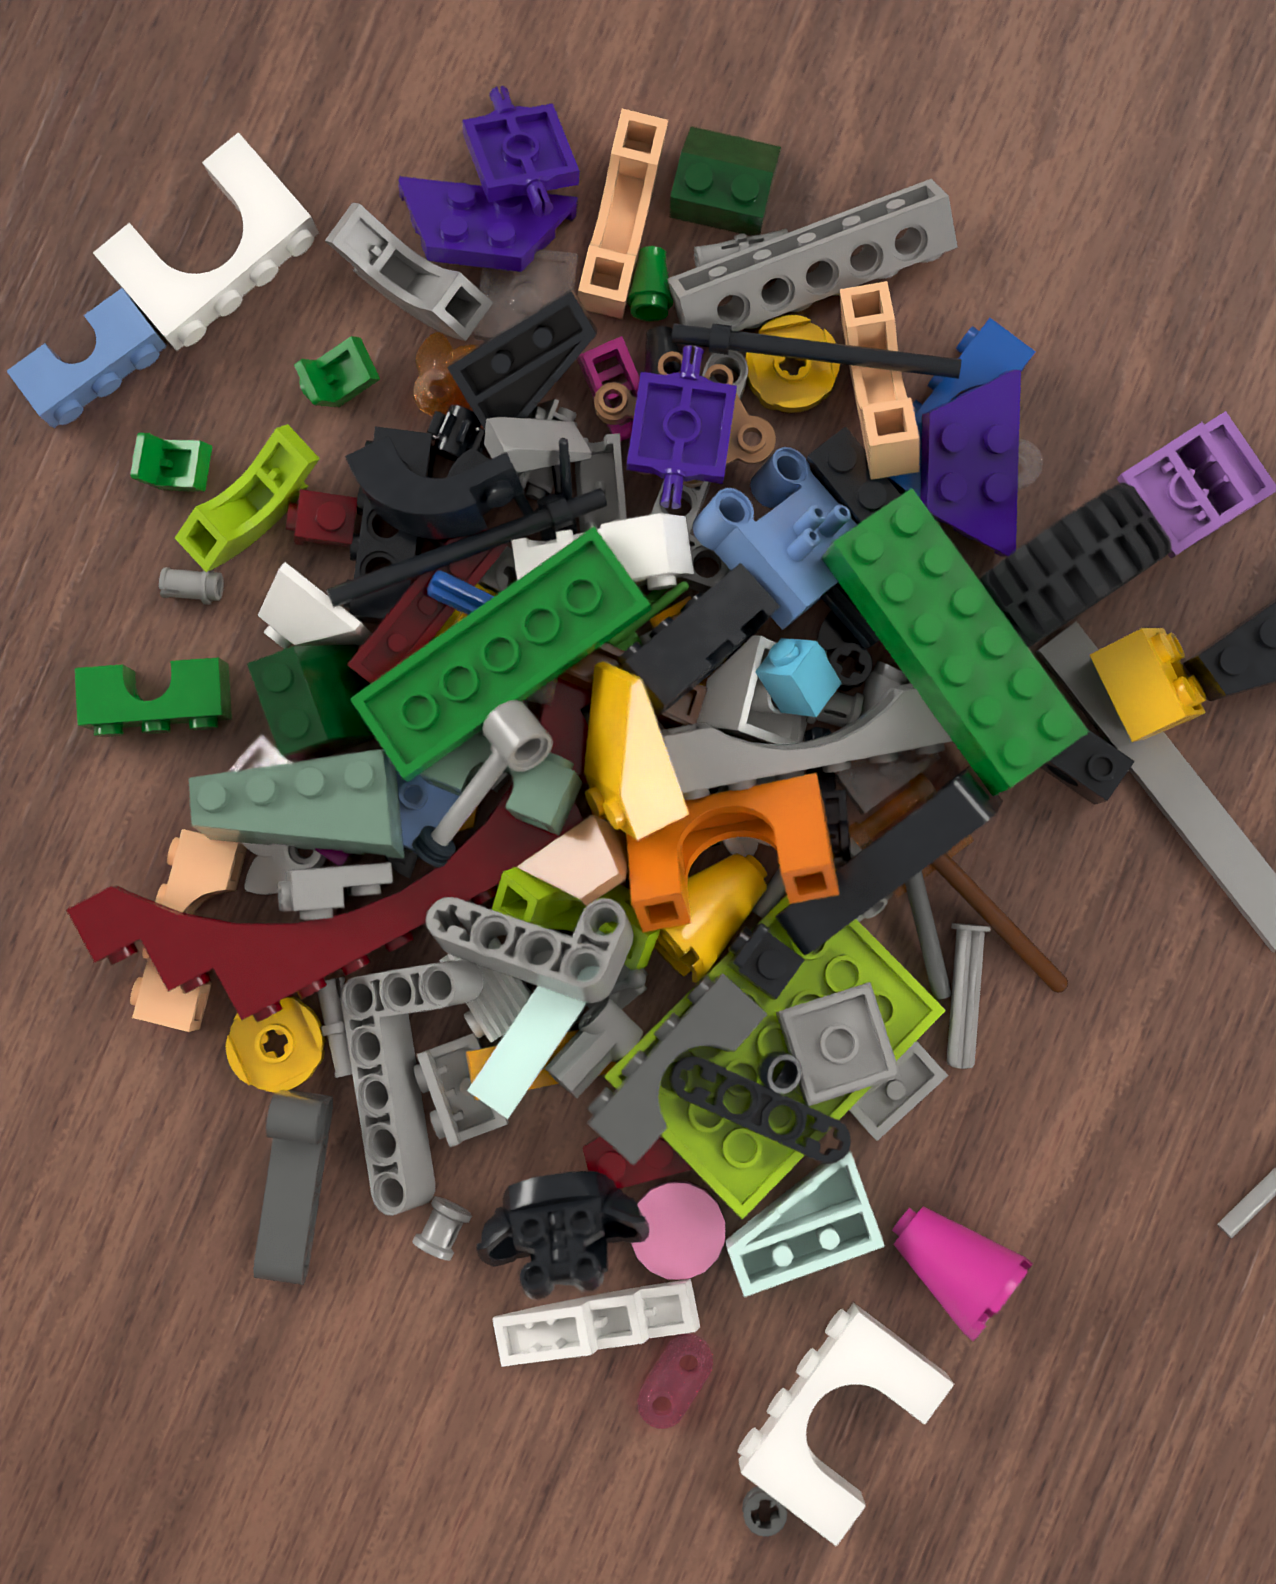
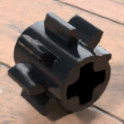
M450 405L447 415L435 411L427 430L428 433H432L436 440L432 450L454 462L463 453L472 448L482 453L485 446V430L480 428L481 423L475 413L459 405Z

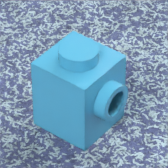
M781 638L770 649L768 656L755 671L779 711L786 714L817 717L842 683L827 659L825 650L817 641Z

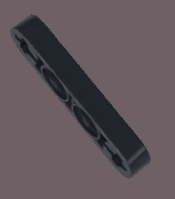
M695 1056L685 1057L677 1061L671 1069L669 1076L670 1086L681 1099L814 1160L825 1163L838 1162L846 1156L850 1149V1132L837 1119L772 1091L706 1059ZM694 1065H698L701 1068L699 1076L711 1083L716 1082L717 1073L724 1076L725 1079L715 1091L713 1105L705 1101L711 1092L700 1087H694L690 1093L684 1090L686 1082L679 1078L682 1069L691 1071ZM733 1085H742L750 1093V1106L743 1113H731L724 1105V1094ZM780 1105L788 1106L795 1114V1125L786 1134H777L769 1125L771 1111ZM806 1115L813 1117V1121L808 1127L816 1131L827 1132L830 1126L834 1128L833 1137L839 1141L836 1149L827 1148L823 1155L819 1152L821 1143L817 1140L803 1136L802 1146L795 1142L804 1131Z

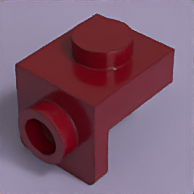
M300 489L299 502H289L286 530L295 531L294 544L304 546V541L350 548L353 539L357 497Z

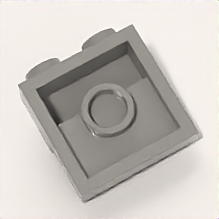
M391 863L286 871V881L277 882L279 910H299L300 919L303 920L333 917L332 908L344 907L343 887L347 886V896L380 894V884L393 883Z

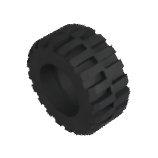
M1122 482L1106 490L1096 498L1091 499L1038 534L995 565L994 568L986 572L978 580L1029 648L1170 554L1171 540L1135 487Z

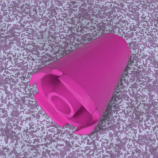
M924 1206L918 1213L909 1208L892 1229L899 1236L893 1245L962 1333L972 1342L984 1330L987 1320L992 1318L1004 1305L1025 1277L1028 1269L1033 1265L1026 1257Z

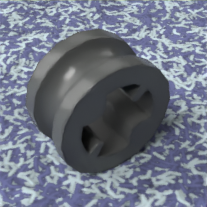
M759 1486L753 1487L747 1492L742 1506L746 1526L758 1536L768 1537L777 1534L786 1523V1507ZM763 1499L769 1500L771 1508L775 1505L778 1506V1511L771 1512L770 1521L766 1522L760 1521L758 1513L754 1517L751 1514V1510L759 1509V1501Z

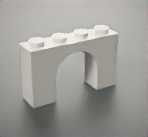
M239 132L202 162L212 180L240 211L243 219V234L240 245L235 254L224 265L210 272L190 274L175 270L158 257L130 223L93 252L176 351L183 346H191L199 341L210 323L220 315L227 316L235 311L246 293L256 285L263 286L271 281L277 274L278 267L291 256L296 257L307 251L313 244L314 237L319 233L311 215Z
M854 1302L847 1312L840 1309L833 1316L825 1330L829 1337L818 1352L814 1348L807 1352L796 1369V1373L800 1375L789 1391L782 1388L776 1394L767 1409V1413L771 1416L760 1431L756 1428L751 1429L738 1448V1453L741 1455L739 1458L740 1472L835 1546L844 1537L866 1504L861 1491L819 1460L807 1444V1422L816 1403L835 1388L850 1384H861L881 1391L923 1424H926L954 1385L945 1371Z

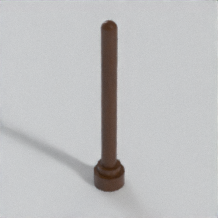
M947 853L931 863L941 876L1052 991L1061 993L1067 989L1068 980L1063 973Z

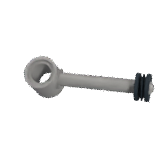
M506 702L489 714L485 720L483 732L492 744L491 750L493 753L437 827L425 826L412 842V847L416 854L430 865L443 867L447 863L450 856L456 851L452 838L507 766L517 772L526 771L537 766L549 754L552 747V739L523 702Z

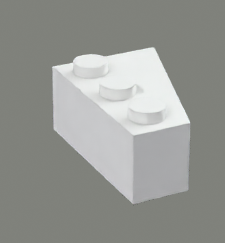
M660 513L601 524L600 529H597L637 586L647 584L648 590L672 588L677 586L676 578L694 574L686 516ZM573 530L556 532L557 539L550 541L528 540V538L511 540L517 580L583 533L573 535Z

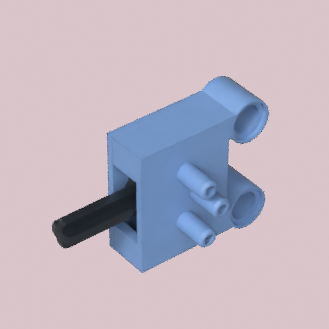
M791 447L779 448L755 473L750 482L751 492L755 499L762 505L774 509L755 522L753 519V506L748 497L734 488H725L720 490L694 519L692 526L694 535L704 547L714 550L730 570H733L741 563L780 605L771 617L782 630L822 599L858 642L866 649L871 648L880 639L821 559L833 541L857 526V524L852 520L849 509L844 505H839L812 474L808 461L799 451Z

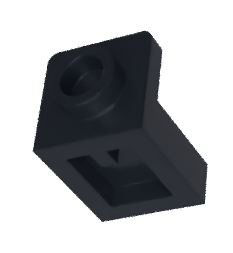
M763 923L756 925L752 931L745 926L728 948L734 956L727 965L775 1000L805 959L768 932L770 928Z

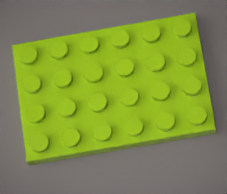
M787 894L756 925L760 923L770 928L768 932L805 959V961L779 997L773 1000L727 965L734 956L729 951L706 976L714 981L717 976L724 974L764 1010L767 1015L734 1052H726L708 1046L693 1047L684 1051L666 1068L659 1086V1106L667 1125L666 1130L660 1136L741 1219L805 1155L681 1099L670 1086L669 1076L675 1063L685 1057H700L764 1086L758 1076V1066L761 1059L766 1054L774 1051L789 1054L776 1012L868 982L871 983L896 1061L946 1011L857 919L811 953L804 956L775 918L778 913L790 905ZM697 984L603 1076L615 1089L627 1078L620 1071L640 1049L647 1055L660 1041L654 1033L673 1012L680 1018L693 1004L687 996ZM694 1065L691 1071L682 1069L679 1078L686 1082L684 1090L690 1093L694 1087H700L711 1092L705 1101L713 1105L715 1091L725 1079L724 1076L717 1073L716 1082L711 1083L699 1076L701 1068L698 1065ZM799 1084L791 1092L782 1094L805 1105ZM733 1085L725 1092L724 1105L731 1113H743L750 1106V1093L744 1086ZM872 1086L808 1107L839 1121ZM777 1106L769 1115V1125L777 1134H786L795 1125V1114L788 1106ZM806 1115L804 1131L795 1142L802 1146L803 1136L819 1141L827 1132H819L808 1127L813 1121V1117Z

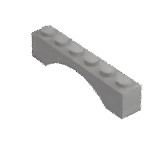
M911 683L891 687L871 709L855 722L830 735L802 743L775 745L749 742L725 734L704 722L660 730L684 800L708 796L710 794L709 788L728 785V790H743L757 785L756 779L775 775V780L779 781L804 776V770L822 766L823 772L843 771L851 768V761L869 757V763L889 762L898 759L897 752L915 749L916 754L936 753L945 750L944 743L952 741Z

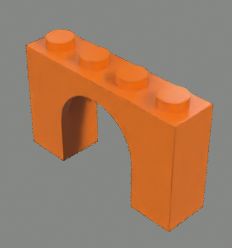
M816 773L754 785L749 789L729 790L697 799L684 800L689 812L688 815L638 840L626 833L631 902L643 932L691 923L688 874L693 862L704 850L713 844L735 837L760 839L772 845L778 851L781 875L790 904L839 895L825 807Z

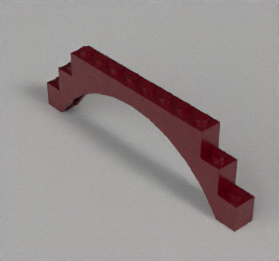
M556 677L545 685L538 722L552 739V747L549 753L574 764L572 770L576 772L583 782L582 784L587 782L584 766L588 724L580 710L587 708L590 714L592 692ZM512 782L486 822L448 859L443 867L434 868L397 893L351 912L333 915L331 918L312 919L297 923H234L182 913L130 892L119 885L110 886L66 909L94 963L108 958L111 965H114L139 952L135 943L141 940L168 992L180 986L184 994L200 987L211 981L207 971L214 968L241 1021L253 1015L258 1023L281 1011L283 1007L279 1000L297 991L300 998L303 999L327 986L323 978L326 975L341 968L346 976L369 964L371 961L367 954L385 945L389 953L414 940L410 931L426 923L428 910L438 900L447 897L458 898L463 901L471 899L473 904L480 905L495 897L498 890L496 885L500 883L504 871L516 868L583 822L584 819L574 802L560 836L514 818L505 808L513 791Z

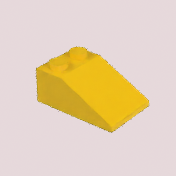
M602 661L594 665L584 774L590 789L585 791V796L591 810L597 817H604L616 830L620 828L638 840L688 815L689 812L642 680Z

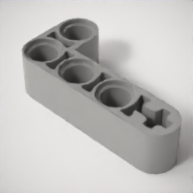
M447 897L438 900L428 910L426 917L427 928L442 949L448 954L588 1003L599 1002L609 996L620 974L634 937L632 927L620 904L610 899L595 900L586 907L572 938L458 898ZM610 921L618 923V927L610 935H597V930L604 923ZM460 922L463 924L465 929L458 927L460 925ZM500 935L508 936L507 941L500 948L488 949L490 942L495 937ZM546 950L553 951V955L548 962L542 965H532L533 959L537 954ZM589 966L599 967V971L593 979L585 982L577 980L579 973L584 968Z

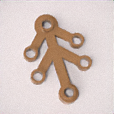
M667 352L662 355L658 362V374L668 375L663 369L667 362L675 361L681 366L683 356L678 352ZM716 364L707 369L704 377L708 380L715 374H722L727 378V384L733 385V374L727 366ZM611 382L604 384L598 389L594 397L596 414L606 424H621L629 417L634 418L637 398L632 397L630 391L620 383ZM610 394H617L622 398V403L616 408H610L605 405V398ZM736 394L726 466L736 460L750 465L759 464L772 454L776 443L775 432L771 424L765 419L758 416H749ZM747 432H756L760 436L761 442L756 446H748L744 443L743 436ZM638 472L642 475H651L650 473ZM684 481L683 485L689 488H696L702 485L704 481Z

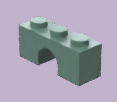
M481 730L419 775L428 784L460 796L493 753L491 750L492 744L484 736L483 730ZM549 753L537 766L526 771L517 772L507 766L503 773L512 775L513 791L505 808L514 818L560 836L583 782L576 772L572 770L574 766L572 762L552 753Z

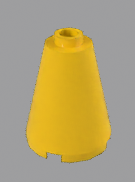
M735 853L688 878L691 923L660 929L654 946L665 961L683 977L692 971V982L697 983L702 977L706 976L767 889L764 880L767 877V872L762 864L752 855L748 854L744 857Z

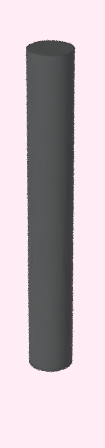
M920 871L905 882L932 996L935 1000L950 997L952 992L923 874Z

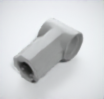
M609 996L602 1001L596 1002L584 1014L578 1024L580 1030L545 1067L547 1072L575 1098H578L611 1061L616 1062L623 1058L639 1042L642 1036V1029Z

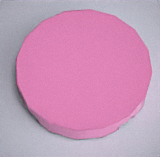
M688 1181L667 1182L650 1188L639 1199L637 1205L642 1212V1216H645L650 1231L645 1242L631 1244L637 1259L650 1272L666 1279H689L704 1273L718 1259L725 1243V1219L718 1202L704 1188Z

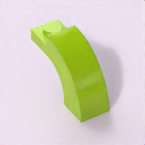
M288 424L276 428L242 476L215 498L196 506L175 536V539L205 572L224 564L258 540L288 512L289 502L296 503L299 499L300 489L306 490L308 488L304 481L320 458Z
M516 867L502 873L492 910L545 929H562L574 932L587 906L579 898ZM619 884L596 900L610 899L620 904L623 908L634 935L624 965L630 970H641L648 965L660 929L648 932L642 931L635 910L632 908L631 891ZM606 922L598 930L605 935H610L616 930L618 923Z

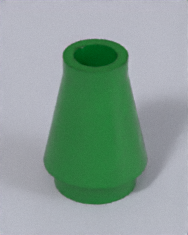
M646 246L639 250L637 266L627 296V304L631 307L632 316L642 321L663 320L668 316V309L673 306V298L667 281L669 278L666 264L667 253L661 247Z

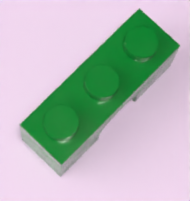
M219 657L170 661L171 682L169 688L161 697L151 701H144L139 696L136 689L135 670L123 664L75 668L77 725L94 730L95 737L122 736L123 728L140 726L141 733L171 732V724L189 723L190 730L217 729L218 721L232 720L229 664Z

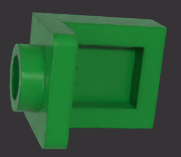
M350 336L317 360L301 359L294 364L300 377L299 384L302 392L316 406L339 408L381 380L360 337Z
M140 432L136 438L131 478L159 490L205 492L213 446L201 440H164L150 433Z

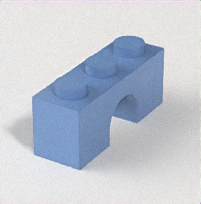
M123 288L84 315L96 334L95 349L86 360L75 364L65 363L44 343L7 370V373L37 414L53 428L59 424L65 425L77 419L82 414L85 405L96 397H105L113 393L121 385V379L135 369L141 370L153 364L158 359L159 352L167 347Z

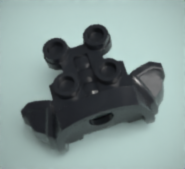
M597 1171L564 1172L535 1177L508 1186L502 1199L503 1207L496 1208L495 1215L484 1224L481 1242L476 1244V1250L479 1259L492 1267L511 1263L517 1258L530 1256L531 1262L525 1264L520 1271V1283L528 1297L541 1300L551 1294L555 1284L573 1285L581 1291L588 1292L599 1288L604 1281L605 1272L608 1271V1243L622 1241L627 1243L645 1242L649 1236L650 1229L645 1216H642V1212L634 1198L624 1194L620 1188H617L614 1181L606 1175Z

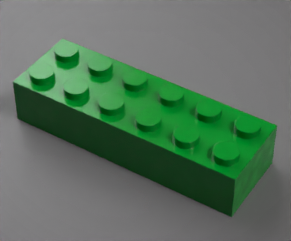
M910 489L833 541L821 557L993 797L1013 787L1089 732L913 489Z

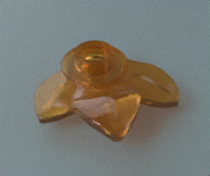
M439 331L431 334L424 340L415 357L419 377L413 386V398L421 411L431 416H434L435 411L447 415L450 405H459L473 411L447 367L452 361L478 345H463L453 350L448 339ZM433 385L441 387L445 391V396H434L430 392L429 387Z

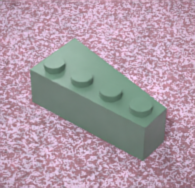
M383 749L189 778L192 826L210 840L261 845L280 844L295 846L299 849L315 850V848L361 855H364V853L381 854L391 858L404 859L396 767Z

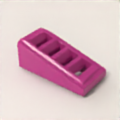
M622 336L584 352L577 357L579 366L594 397L598 389L603 386L601 382L623 373L627 382L622 383V385L629 391L631 390L634 397L637 398L640 377ZM613 356L616 357L618 365L597 373L595 364ZM608 395L604 400L605 405L612 408L609 400L619 395ZM633 421L621 426L619 424H607L611 434L620 433L621 442L631 437Z

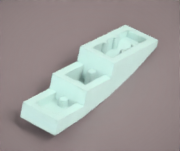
M597 930V935L606 936L603 932ZM589 966L584 968L579 973L577 980L585 982L593 979L597 975L599 967ZM538 986L467 1091L508 1119L588 1002H583Z

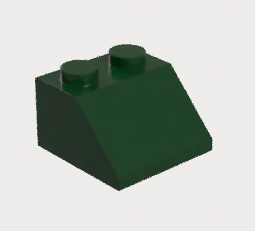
M691 126L680 154L670 195V218L734 233H744L747 236L761 235L781 146Z

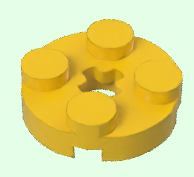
M786 315L772 319L758 332V334L836 344L832 335L825 328L823 331L818 325L811 323V319L799 315ZM746 352L745 357L748 365L747 383L751 391L759 398L760 403L765 408L787 413L809 410L826 399L831 393L840 364L804 360L805 366L799 368L798 374L789 375L788 371H782L779 364L785 362V357Z
M289 996L279 1000L283 1009L258 1023L253 1015L242 1021L238 1013L235 1016V1021L230 1028V1034L227 1035L226 1054L232 1070L246 1084L274 1093L281 1090H290L307 1081L323 1061L325 1036H322L320 1027L322 1024L315 1012L296 997ZM275 1029L278 1035L285 1034L288 1039V1043L284 1045L285 1054L281 1057H278L275 1051L267 1053L264 1049L263 1044L269 1041L268 1032Z

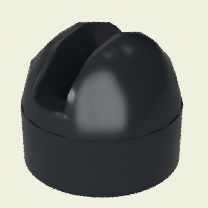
M774 1051L766 1054L761 1059L758 1066V1076L765 1087L777 1093L785 1094L794 1090L799 1084L802 1068L800 1062L794 1056L785 1052Z

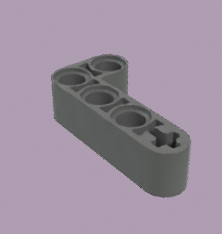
M281 1090L275 1093L271 1099L266 1123V1136L273 1138L254 1259V1278L304 1285L306 1281L333 1112L332 1096Z

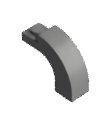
M352 203L325 240L327 244L355 267L353 271L379 293L416 319L450 337L466 341L493 304L461 272L447 270L427 261L400 241L359 203Z

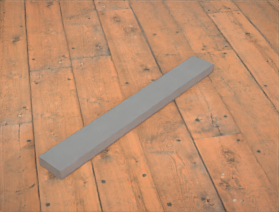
M1075 621L1036 651L1037 655L1104 740L1135 761L1129 769L1130 773L1271 952L1276 953V873L1164 732L1145 740L1131 741L1089 656L1099 649L1077 621Z

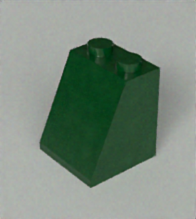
M357 644L292 646L247 663L280 757L291 762L326 758L376 739L350 700L370 685L367 680L347 665L359 649Z

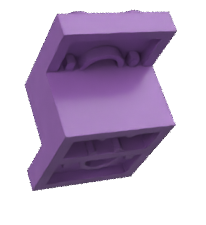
M1226 411L1205 425L1203 422L1199 423L1116 478L1119 483L1124 482L1135 487L1171 540V553L1168 554L1170 559L1276 492V484Z

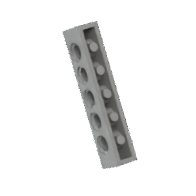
M932 179L668 278L667 281L679 323L711 328L713 323L732 326V331H739L745 328L754 329L767 323L768 319L787 312L803 311L810 307L813 302L831 295L840 296V289L856 287L874 279L892 277L900 269L918 262L934 261L940 258L943 253L958 248L949 196ZM908 228L900 239L895 240L900 231ZM864 244L863 249L857 255L851 257L852 252L858 246ZM821 261L816 270L807 273L812 264ZM777 278L773 286L762 290L769 280ZM733 295L729 303L718 307L719 302L724 297Z

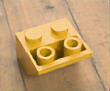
M1141 628L1089 655L1132 742L1145 740L1206 713L1201 704L1206 701L1204 690L1194 675L1187 676L1180 662L1181 659L1185 658L1183 648L1177 637L1172 632L1167 634L1164 628Z

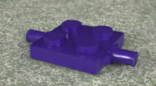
M500 86L499 93L498 87H495L489 94L495 111L485 116L463 120V136L487 201L491 202L527 195L534 214L542 217L543 210L544 216H546L553 210V204L549 199L547 191L579 185L580 170L553 103L535 107H515L509 96L508 89Z
M692 345L683 348L680 373L660 375L641 372L627 470L655 474L664 478L660 505L665 508L669 507L671 490H674L672 509L681 507L684 481L699 480L723 484L737 385L716 383L703 376H699L704 351L698 346H695L693 364H690Z

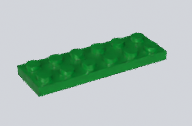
M593 526L353 696L350 700L401 777L409 782L483 730L485 720L498 706L509 701H524L653 609L598 530Z

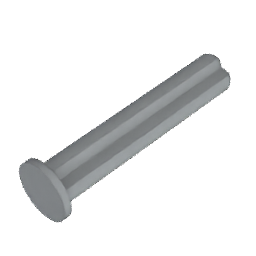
M952 923L951 928L957 929L947 1063L954 1068L968 1069L973 1068L975 1065L985 932H990V926Z

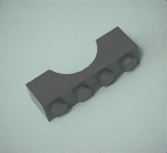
M724 974L717 976L714 981L705 976L687 996L693 1003L680 1018L673 1012L656 1030L654 1035L660 1041L647 1055L640 1049L620 1071L627 1077L614 1092L606 1087L587 1108L593 1114L587 1121V1124L632 1165H635L667 1128L659 1106V1086L669 1064L684 1051L698 1046H708L726 1052H734L767 1015L764 1010Z

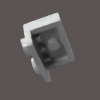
M474 1033L417 1054L420 1064L413 1066L415 1077L422 1093L430 1091L436 1110L430 1112L435 1133L439 1139L446 1137L450 1147L509 1123L506 1117L481 1100H474L473 1095L467 1091L471 1086L466 1051L482 1048L479 1038Z

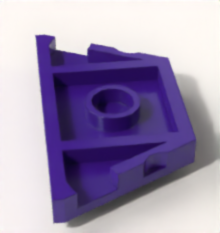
M399 177V196L408 206L410 221L415 233L420 235L421 247L427 261L522 272L534 260L535 253L546 248L555 238L556 228L565 219L572 221L577 215L578 197L548 194L553 204V210L546 216H544L542 210V217L534 214L527 195L488 202L483 187L479 185Z
M1021 370L1006 371L980 387L973 388L959 395L949 403L942 404L922 414L921 501L936 521L952 526L954 531L970 540L979 541L995 550L994 553L1001 557H1008L1016 551Z

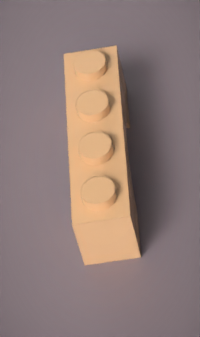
M627 109L621 110L598 219L588 247L578 289V297L586 311L623 319L665 143L667 119Z
M888 282L840 289L841 322L845 345L898 351L895 317ZM849 365L871 480L919 472V434L912 400L907 398L902 372Z
M182 829L180 838L175 837L171 842L167 856V864L172 866L167 884L163 883L159 888L155 902L179 912L193 915L197 908L209 898L220 893L236 891L247 848L239 842L210 840L202 833ZM143 946L142 955L143 958L147 959L143 978L138 977L131 991L130 1004L135 1006L132 1018L187 1032L199 1030L212 983L209 981L184 994L180 986L168 992Z

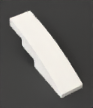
M691 1279L591 1295L502 1314L492 1318L501 1367L592 1355L598 1349L643 1344L649 1338L692 1333L700 1328Z

